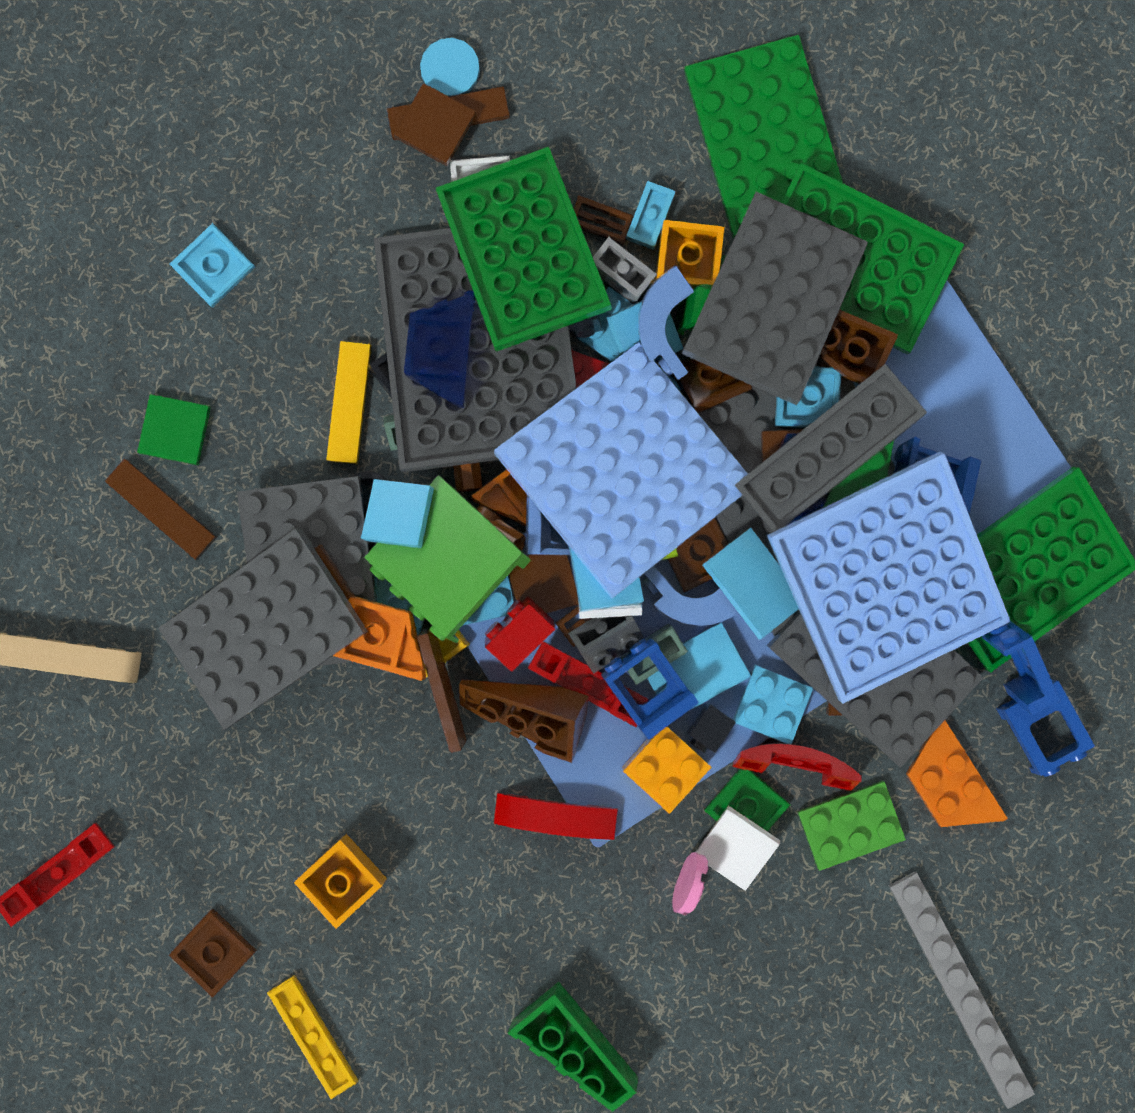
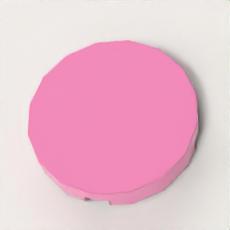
M692 852L686 858L674 888L672 899L674 912L686 915L693 911L698 904L704 890V882L701 881L702 873H708V861L705 855Z

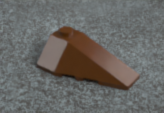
M839 309L819 356L843 377L861 384L885 365L898 334Z
M461 680V706L490 723L498 721L511 729L509 734L516 738L522 735L536 743L534 748L543 754L572 763L587 718L589 696L558 686Z

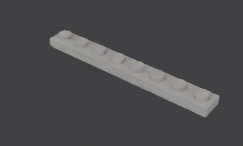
M913 872L888 885L1005 1107L1009 1109L1035 1095L918 873Z

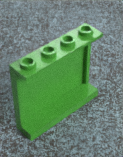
M438 475L429 485L434 488L422 548L377 543L364 558L372 565L369 570L381 581L386 579L392 585L389 590L401 601L406 599L412 604L409 610L421 621L426 618L432 624L429 630L441 641L449 639L457 643L459 639L454 634L517 565L524 569L531 559L456 489Z

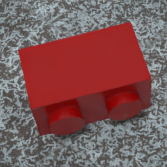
M529 596L522 602L520 600L514 602L507 610L508 616L501 623L498 621L494 622L485 632L487 636L485 638V648L511 672L555 630L554 620Z

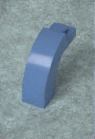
M673 266L658 277L647 290L638 313V335L649 361L651 362L661 355L663 359L658 363L666 375L669 377L674 374L679 380L688 371L670 347L666 338L665 325L670 311L694 291L678 267Z
M654 566L643 574L645 577L642 581L644 586L653 595L657 592L661 595L652 605L672 620L689 625H711L723 622L738 613L719 587L705 597L689 598L678 593Z

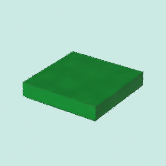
M150 394L137 453L198 466L211 407Z
M739 768L704 808V811L718 821L725 809L730 806L768 831L790 804L753 771Z

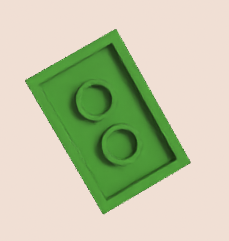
M884 781L797 811L819 871L906 840Z

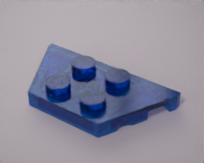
M473 290L466 291L464 296L451 301L445 299L435 303L431 308H422L410 313L404 365L405 376L459 408H464L475 301Z

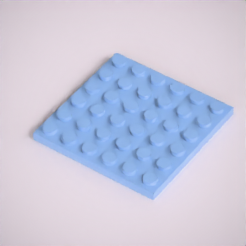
M639 342L494 450L496 457L612 599L738 500L742 494L737 490L735 484L748 475L654 360L649 361Z
M938 452L767 535L833 689L842 704L1011 622L945 453Z

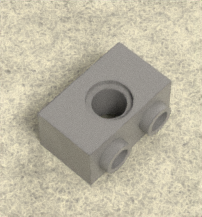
M610 237L607 238L593 256L601 280L633 304L644 298L647 290L656 280L657 274Z

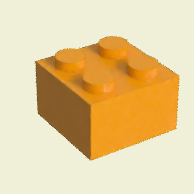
M664 220L661 229L656 279L671 267L677 266L692 289L700 284L713 285L720 271L725 227Z
M668 726L651 739H647L622 766L623 772L669 814L712 768Z
M345 834L294 883L333 927L337 929L383 886L387 878L355 842Z

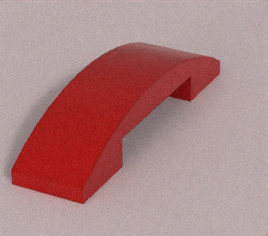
M544 641L540 644L528 669L566 689L589 696V702L637 727L634 720L601 676V672L597 671L593 674L585 663ZM625 686L637 704H644L649 700Z
M768 744L752 747L741 751L733 761V767L760 773H763L771 763L822 773V785L850 791L861 782L862 777L849 765L829 754L792 744Z
M497 793L494 824L552 835L615 840L618 808L590 804L585 806L532 799L522 795Z
M94 823L27 878L0 896L1 915L11 927L102 859L115 846L99 825Z

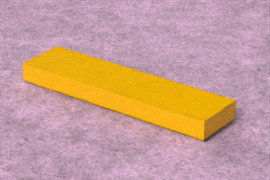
M340 341L327 461L358 464L372 347L370 344Z
M293 975L269 990L267 994L330 1099L358 1082L356 1075L297 977Z

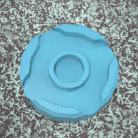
M455 38L440 39L432 43L423 53L420 63L421 76L424 83L449 97L469 93L477 84L480 74L479 60L473 48L466 42Z

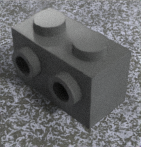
M632 616L592 618L568 633L593 674L604 668L613 659L630 652V648L635 643L644 639Z

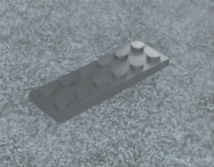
M885 364L735 484V487L770 530L775 532L790 524L924 417L927 412Z

